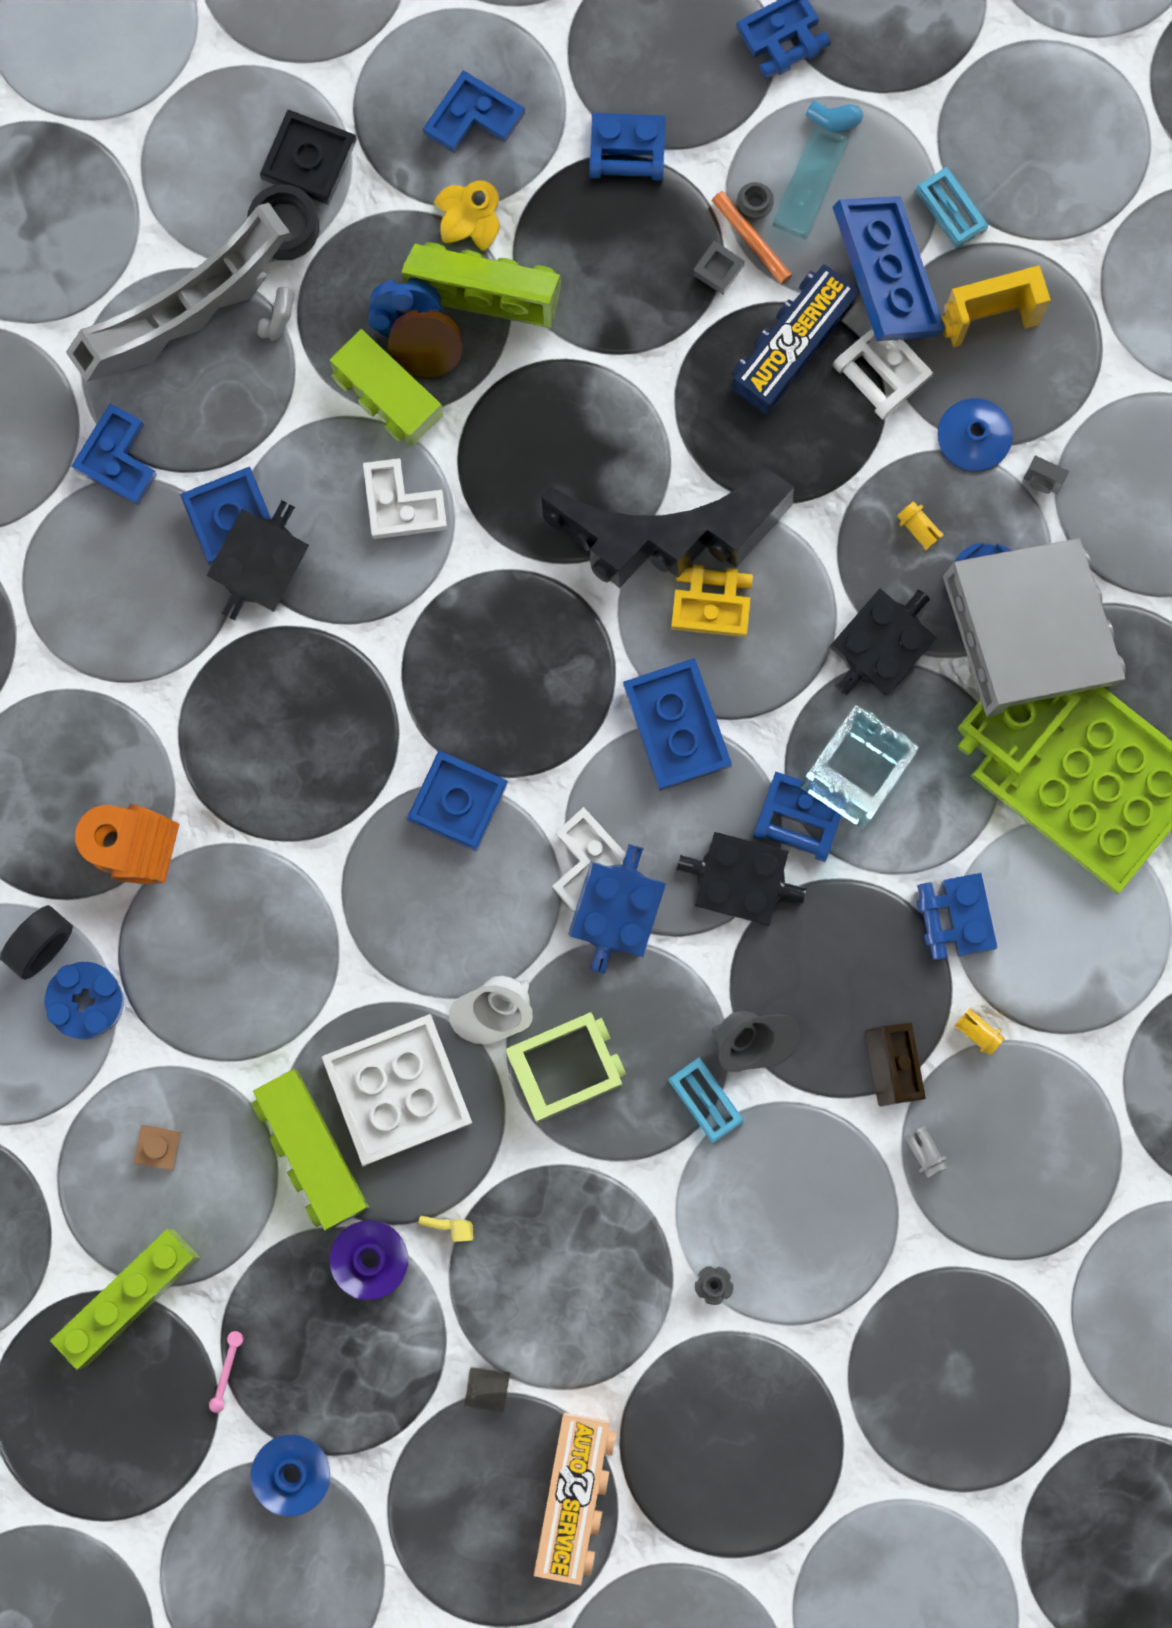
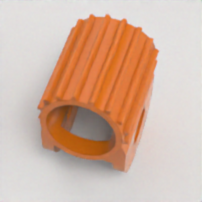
M129 804L128 809L113 805H101L90 809L81 817L75 831V842L80 854L98 869L111 873L112 880L137 884H163L166 882L180 824L161 814L134 804ZM117 832L116 842L109 847H105L107 836Z

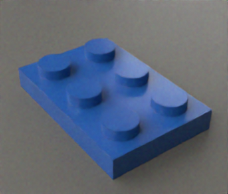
M695 658L623 682V687L659 791L732 767L731 759Z

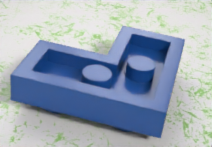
M463 70L424 126L423 134L453 153L456 152L474 124L506 143L525 115V107Z
M110 403L71 467L74 471L137 506L157 476L155 470L127 455L144 427V423L142 420Z

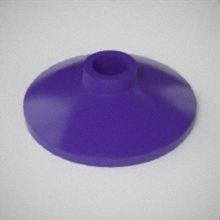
M373 1220L356 1222L345 1228L332 1245L330 1252L332 1276L344 1292L355 1298L374 1300L387 1296L401 1284L406 1275L408 1251L405 1242L395 1229L383 1222ZM368 1252L374 1253L378 1259L377 1264L372 1268L366 1267L363 1263V1257Z

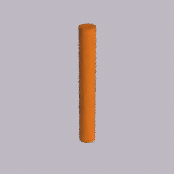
M723 191L716 194L712 199L714 205L781 285L786 283L792 277L789 270Z

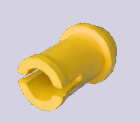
M913 501L897 515L901 521L899 525L901 527L905 525L926 551L944 533L940 532L922 511L924 506L922 504L918 506Z
M971 1008L965 1012L964 1016L954 1026L981 1048L979 1051L981 1054L986 1052L991 1056L1005 1040V1037L1000 1034L1002 1031L1000 1028L995 1030L974 1013Z

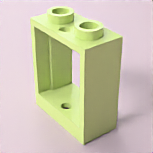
M590 1012L505 1049L536 1123L622 1086L620 1077L626 1075V1072L618 1054L610 1056L604 1042L611 1038L602 1018L594 1020ZM587 1027L609 1079L546 1106L524 1053Z

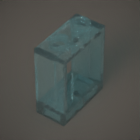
M855 705L809 770L800 788L864 830L919 747L912 743L905 734L894 731L879 721L876 715L862 710ZM848 734L896 765L875 797L826 766Z

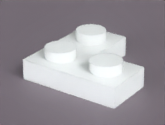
M400 458L363 463L373 539L448 530L442 490L405 494Z
M584 807L555 832V835L580 861L552 886L554 891L574 913L590 861L608 866L622 865L626 854Z

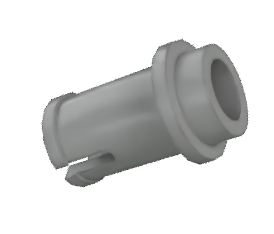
M923 1126L915 1130L923 1144L922 1146L915 1133L908 1134L904 1139L921 1166V1169L918 1171L920 1174L925 1173L927 1179L948 1168L945 1160L948 1158L946 1155L941 1156L927 1131V1127Z

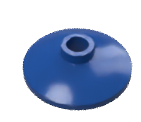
M978 398L965 399L952 405L943 415L937 434L939 447L946 459L954 466L971 472L985 471L997 466L1008 454L1013 440L1012 426L1005 412L996 404ZM972 426H980L984 434L982 436H974L970 428Z
M300 1435L279 1436L266 1443L255 1456L251 1467L253 1492L258 1501L275 1514L281 1516L302 1515L315 1508L324 1498L330 1484L329 1462L323 1450L314 1441ZM288 1467L298 1469L299 1478L297 1481L291 1482L287 1480L285 1471Z

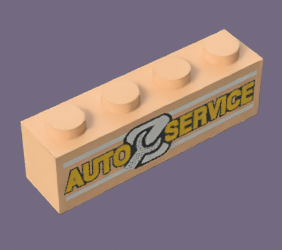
M563 1412L534 1572L535 1577L581 1585L583 1575L591 1576L595 1552L588 1551L590 1534L598 1536L602 1511L595 1510L597 1494H606L609 1471L602 1470L604 1455L613 1454L616 1431L609 1430L610 1421Z

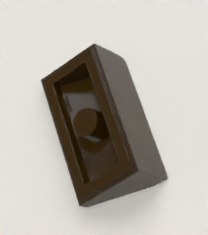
M912 1022L866 1030L865 1036L878 1105L882 1107L926 1099Z

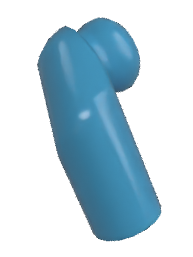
M814 100L809 105L806 116L828 131L838 133L852 129L860 124L863 119V112L858 106L853 104L829 109L817 100Z

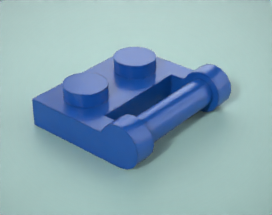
M592 113L589 178H601V175L652 177L653 181H663L666 116ZM602 154L653 156V162L601 160Z
M775 771L753 838L764 841V838H768L814 854V859L826 862L848 796ZM773 813L824 830L821 840L770 824Z

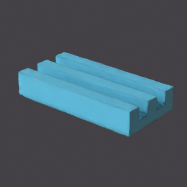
M945 167L916 186L915 192L956 249L963 246L964 242L974 239L978 233L982 234L988 229L989 225L948 167ZM943 180L974 223L973 227L970 228L958 211V208L938 183L939 181ZM928 188H931L932 191L935 193V195L940 200L944 208L947 210L949 215L952 217L954 222L962 231V234H960L958 230L955 228L951 220L948 218V216L943 211V209L938 204V202L933 197Z
M700 1057L668 1079V1082L712 1144L744 1122L742 1116ZM698 1069L732 1117V1121L726 1123L691 1072ZM683 1078L687 1080L720 1127L716 1132H714L679 1081Z

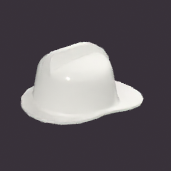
M503 975L490 978L480 988L461 996L453 1002L449 1010V1022L453 1030L467 1041L487 1045L527 1029L533 1020L528 994L529 983L526 980L519 982Z

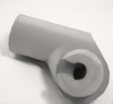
M279 287L277 289L271 320L261 318L258 322L257 332L260 338H270V341H274L281 337L292 314L295 293L291 288Z

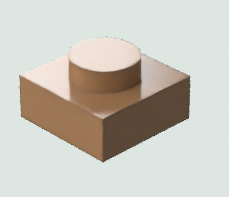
M141 1125L134 1163L174 1171L182 1132Z

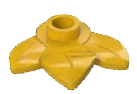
M477 180L471 182L467 187L460 185L448 186L438 194L434 204L440 210L446 212L440 225L442 241L444 243H453L471 236L477 247L482 251H486L495 241L500 228V223L495 213L499 204V195L496 188L487 181ZM479 192H483L486 196L485 202L482 205H475L474 196Z

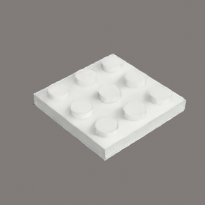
M431 1014L321 1056L362 1166L369 1165L473 1124Z

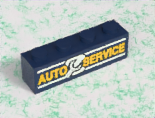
M825 264L821 266L817 273L811 270L805 276L798 288L802 292L794 302L788 299L776 315V318L779 319L772 330L766 327L754 343V347L757 349L749 359L743 356L731 372V375L734 376L732 390L767 416L857 302L860 289Z

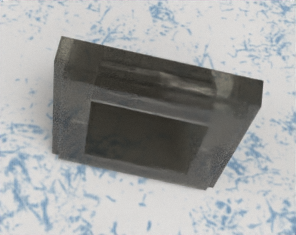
M471 1366L464 1407L504 1412L510 1372Z

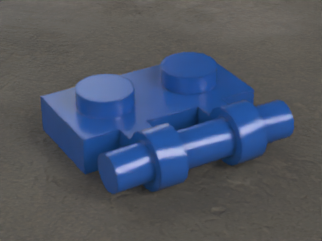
M777 0L737 21L736 25L738 32L754 58L768 52L771 60L760 65V70L766 79L776 73L782 75L790 71L791 65L805 58L808 60L820 55V50L831 45L829 36L825 31L814 37L809 31L810 28L818 25L819 17L808 0ZM796 36L800 44L784 52L780 44Z
M982 873L943 880L944 896L935 897L932 882L917 885L920 900L916 901L919 913H923L927 930L924 940L926 947L930 946L933 961L948 958L945 943L955 942L958 957L998 948ZM948 908L952 929L942 931L938 910Z

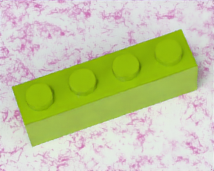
M292 1069L253 1090L257 1100L251 1102L252 1107L261 1123L268 1120L274 1132V1135L269 1137L271 1144L279 1157L286 1155L293 1168L287 1171V1174L296 1191L304 1190L310 1204L305 1206L314 1226L317 1227L322 1224L324 1230L329 1231L369 1209L370 1207L299 1071Z
M166 1229L56 1334L50 1342L76 1370L86 1368L177 1281L200 1256L174 1229Z

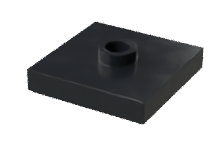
M288 109L259 174L260 178L275 185L288 184L300 188L312 199L329 205L355 146L357 137L353 133Z

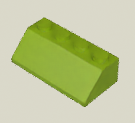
M428 242L425 245L414 244L402 269L404 284H407L408 279H417L431 285L439 292L442 298V306L552 328L561 290V274L555 273L549 267L540 265L533 268L519 266L512 259L498 258L497 261L485 259L481 254L474 251L463 250L461 253L446 250L440 244Z

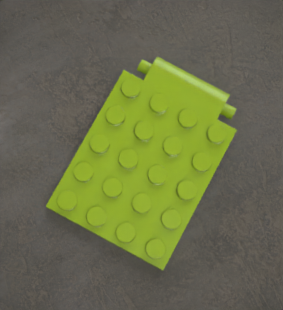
M1104 687L1008 706L1000 715L986 717L982 701L980 700L958 726L959 732L964 737L958 744V749L967 756L975 748L986 755L970 777L1117 895L1172 830V741Z

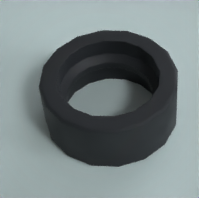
M288 184L273 185L262 190L252 200L247 212L248 217L258 205L269 203L272 207L279 204H292L300 208L305 216L303 232L297 238L283 242L272 258L279 261L294 260L305 255L315 245L320 233L319 216L311 197L302 189Z
M50 905L41 907L32 913L11 935L1 951L0 960L24 980L29 979L47 966L60 952L72 933L73 925Z

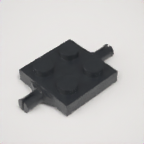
M281 500L272 519L259 518L241 509L206 575L223 584L232 593L221 614L227 617L233 605L236 604L229 617L236 621L245 601L258 603L274 612L309 547V544L294 537L285 528L296 507L289 504L283 517H281L287 505V502Z
M880 588L830 644L829 647L844 660L849 669L840 681L835 684V687L840 690L850 680L841 691L842 694L847 696L854 686L862 680L872 684L887 696L937 639L920 623L916 616L927 602L930 601V598L925 595L915 605L924 594L923 591L918 589L904 606L894 601Z
M714 832L710 850L703 858V861L681 854L679 861L691 864L693 867L680 863L677 866V871L680 870L699 875L700 888L695 907L767 926L770 925L774 907L781 897L803 904L805 897L793 894L790 891L805 895L807 887L804 888L785 883L784 868L789 851Z

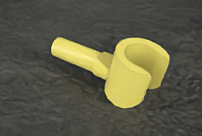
M420 1216L419 1226L451 1230L452 1242L473 1240V1225L469 1220H441Z

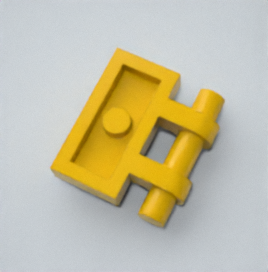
M693 564V568L688 567L679 578L676 577V581L691 583L690 591L675 589L671 630L746 638L751 597L736 596V588L751 589L753 574L738 573V569L727 568V571L704 569V565ZM702 584L725 586L724 595L702 592Z

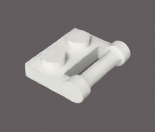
M870 329L832 364L839 374L844 372L876 407L875 413L882 420L887 418L902 402L932 378L933 372L903 340L877 342L873 329ZM861 355L895 391L888 398L855 363V360Z

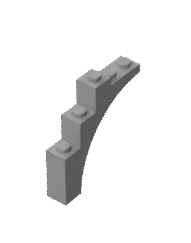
M269 203L258 205L227 242L201 265L169 288L133 309L104 322L81 329L67 349V355L86 382L155 362L169 340L203 331L218 308L251 299L267 277L263 269L290 232Z

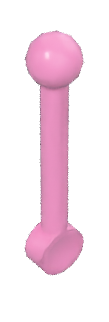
M238 1331L231 1332L227 1337L230 1346L215 1397L209 1402V1409L214 1413H219L224 1408L222 1398L237 1347L242 1345L244 1341L243 1335Z

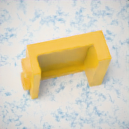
M1040 265L952 289L948 302L945 304L943 316H941L945 327L943 331L944 337L951 338L953 347L961 346L971 321L1014 309H1019L1025 329L1038 326L1051 301Z

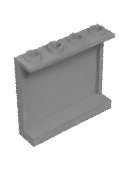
M1080 538L955 561L943 575L986 717L1000 715L1008 706L1102 687L1112 692L1126 679L1124 660L1118 655L1113 641V626L1106 619L1102 607V593L1100 588L1094 583L1091 573V559L1088 552L1083 549Z

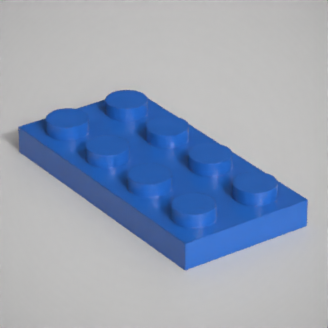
M901 196L839 199L832 206L876 341L938 337L945 330Z

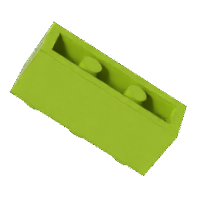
M362 329L330 359L334 372L331 375L333 380L346 392L351 388L360 397L358 403L369 415L374 417L378 414L387 422L384 425L385 429L398 442L405 439L413 446L444 416L442 405Z

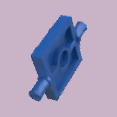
M628 844L622 865L608 866L590 861L568 935L590 942L596 947L589 968L593 971L605 974L611 952H626L641 957L644 956L666 883L646 877L637 870L642 851L644 850L642 847Z

